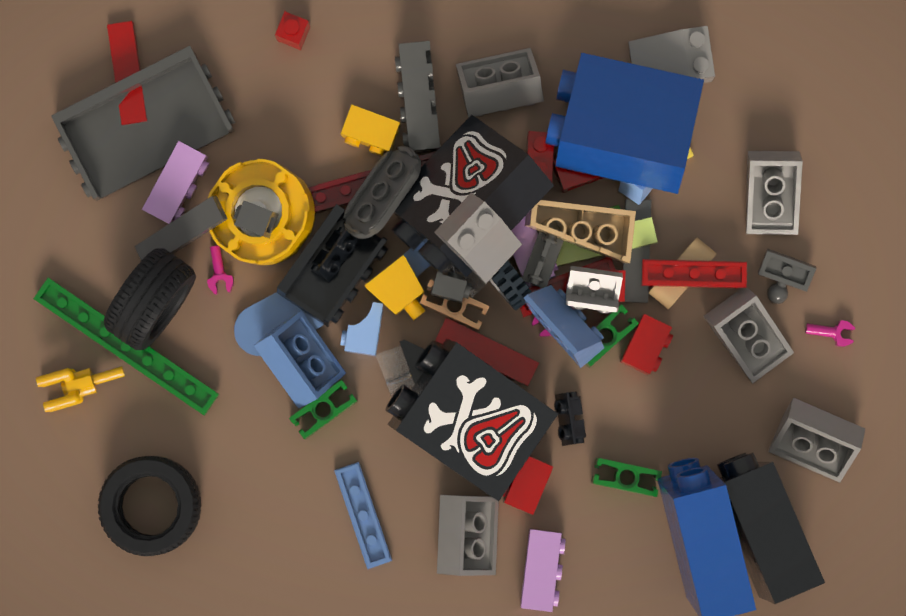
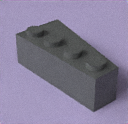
M430 41L399 44L400 56L395 57L396 72L402 73V82H397L399 97H404L405 107H400L401 123L407 122V132L402 133L403 144L411 148L416 154L431 153L440 148Z

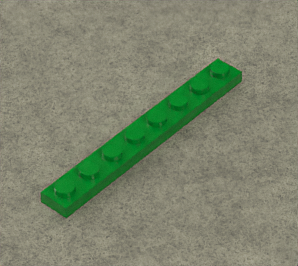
M47 278L33 298L205 416L220 395L150 346L145 350H135L118 339L114 334L106 330L104 325L105 316L52 279Z

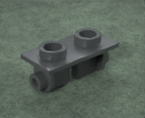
M539 231L522 277L524 282L540 288L547 287L564 240L556 238L552 234H545Z

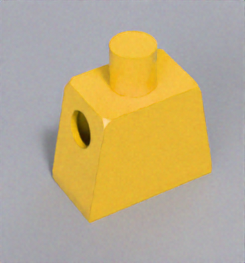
M404 255L364 285L372 295L395 315L405 309L414 321L425 312V309L417 300L424 294V290Z

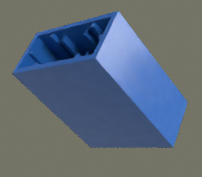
M581 53L577 72L563 70L556 100L569 103L566 116L552 113L545 144L558 147L555 167L678 194L686 167L704 79Z
M687 458L670 463L668 465L670 475L658 478L657 480L686 598L698 616H735L756 610L726 484L708 465L700 467L698 458Z

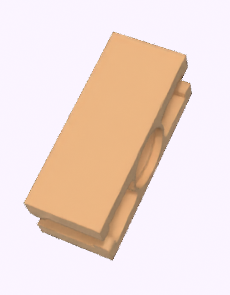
M430 279L427 291L431 292L435 281ZM423 294L420 301L421 306L476 331H479L482 322L478 320L476 324L464 317L463 314L466 306L469 305L483 310L481 313L483 315L487 314L490 307L471 297L468 299L463 298L462 308L458 312L448 310L447 303L449 300L444 299L443 305L440 306L427 301L428 296Z

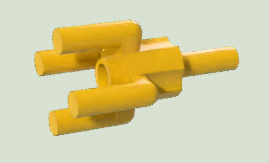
M122 366L94 375L91 368L77 372L75 369L66 368L36 377L38 387H46L61 382L65 396L43 402L45 412H53L82 403L84 396L97 393V384L124 377L125 373Z

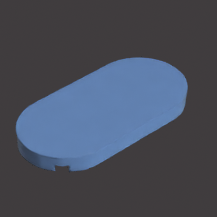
M277 292L251 305L239 314L234 325V335L238 345L245 352L260 356L253 345L301 311V309ZM302 310L315 330L323 326L321 322Z

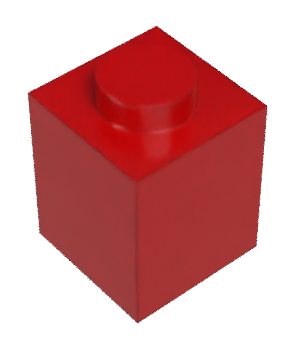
M284 11L275 33L277 41L301 50L310 30L309 21Z

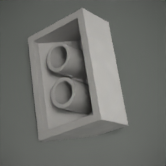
M531 48L456 64L468 118L471 115L483 116L487 113L507 111L511 108L524 105L529 106L544 101L540 74Z
M793 397L781 419L768 452L840 483L862 448L865 428Z
M440 495L437 574L457 576L496 575L499 501L490 496Z

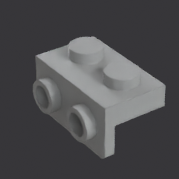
M570 266L566 288V305L578 310L588 308L595 309L601 313L618 312L623 273Z

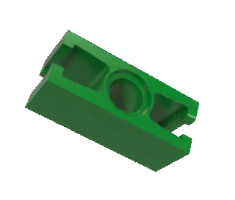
M622 304L619 306L618 312H612L596 326L598 331L602 329L609 330L612 334V340L609 343H603L604 349L586 363L589 368L639 324L635 318L632 319L630 317L627 320L630 325L621 332H617L616 328L611 325V321L619 313L625 315L628 312Z
M340 380L318 399L307 404L289 418L295 426L300 424L298 419L309 412L317 419V423L308 431L303 429L298 431L303 439L309 438L358 402L353 394L349 395V401L337 408L330 400V397L341 387L343 390L348 388L343 380ZM322 402L328 403L331 407V412L326 417H320L316 411L317 406Z
M596 458L594 468L599 469V466L603 464L615 468L616 471L613 481L598 480L599 474H594L591 484L657 497V487L652 486L650 491L638 487L637 484L640 473L654 475L655 480L661 478L662 471ZM624 470H629L633 475V480L629 485H624L620 481V474Z

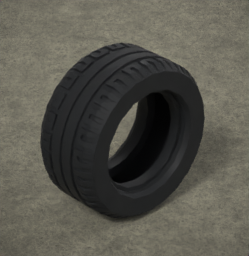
M164 248L153 249L135 267L112 300L104 317L106 330L135 350H145L168 326L187 298L196 279L194 269Z
M141 456L123 462L108 475L99 493L98 514L104 532L117 547L134 555L156 556L178 548L192 535L200 519L202 505L196 481L182 465L168 458ZM147 476L158 477L167 482L175 492L178 502L177 515L169 528L157 535L142 534L133 529L125 519L122 508L124 495L129 486L139 478Z

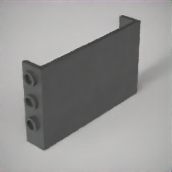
M191 46L51 115L61 135L58 141L64 152L69 150L73 158L69 161L76 175L81 174L84 180L81 186L88 198L92 196L94 200L98 201L165 167L178 141L198 150L234 132L232 124L236 122L229 109L223 110L220 102L224 99L217 86L212 88L208 80L212 78V75L206 64L200 65ZM142 86L147 121L122 125L119 104L130 91Z

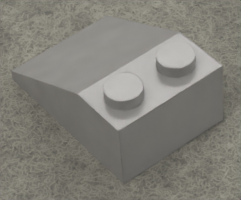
M708 26L681 29L628 42L631 64L704 79V83L712 82L715 78Z
M748 151L746 234L798 235L803 163L800 151Z
M470 193L434 232L485 283L493 277L522 245L488 204L473 193Z
M741 288L703 316L752 383L794 353L758 297L748 288Z

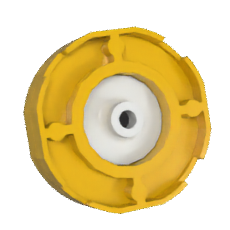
M257 159L236 163L224 171L208 198L211 196L218 197L228 218L210 230L212 238L218 246L234 258L246 263L273 265L289 259L298 252L310 235L314 225V201L304 180L274 161ZM243 201L279 214L270 238L234 225L236 222L234 219L235 211L239 205H242Z

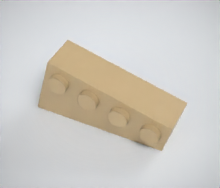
M540 200L526 215L525 226L545 234H552L556 238L618 262L630 263L636 211Z

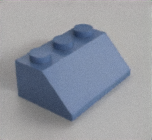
M550 285L529 293L524 297L531 313L580 368L604 349L601 341L604 338L595 326L592 328L588 327L584 322L587 318L581 310H573L571 306L566 305V294L561 289L556 291Z
M302 310L253 345L298 409L318 399L346 374Z

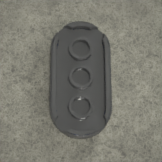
M400 146L396 147L398 150L386 152L376 163L347 205L344 212V218L346 219L344 226L354 237L366 239L377 234L386 225L417 180L421 170V160L411 148Z

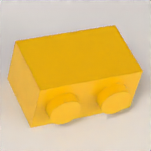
M351 104L341 136L345 138L344 142L351 146L359 147L362 144L370 147L369 152L383 156L384 153L392 150L401 126L398 121Z

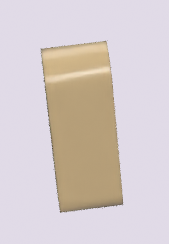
M696 237L677 260L711 261L717 253ZM653 286L648 293L668 310L688 287Z

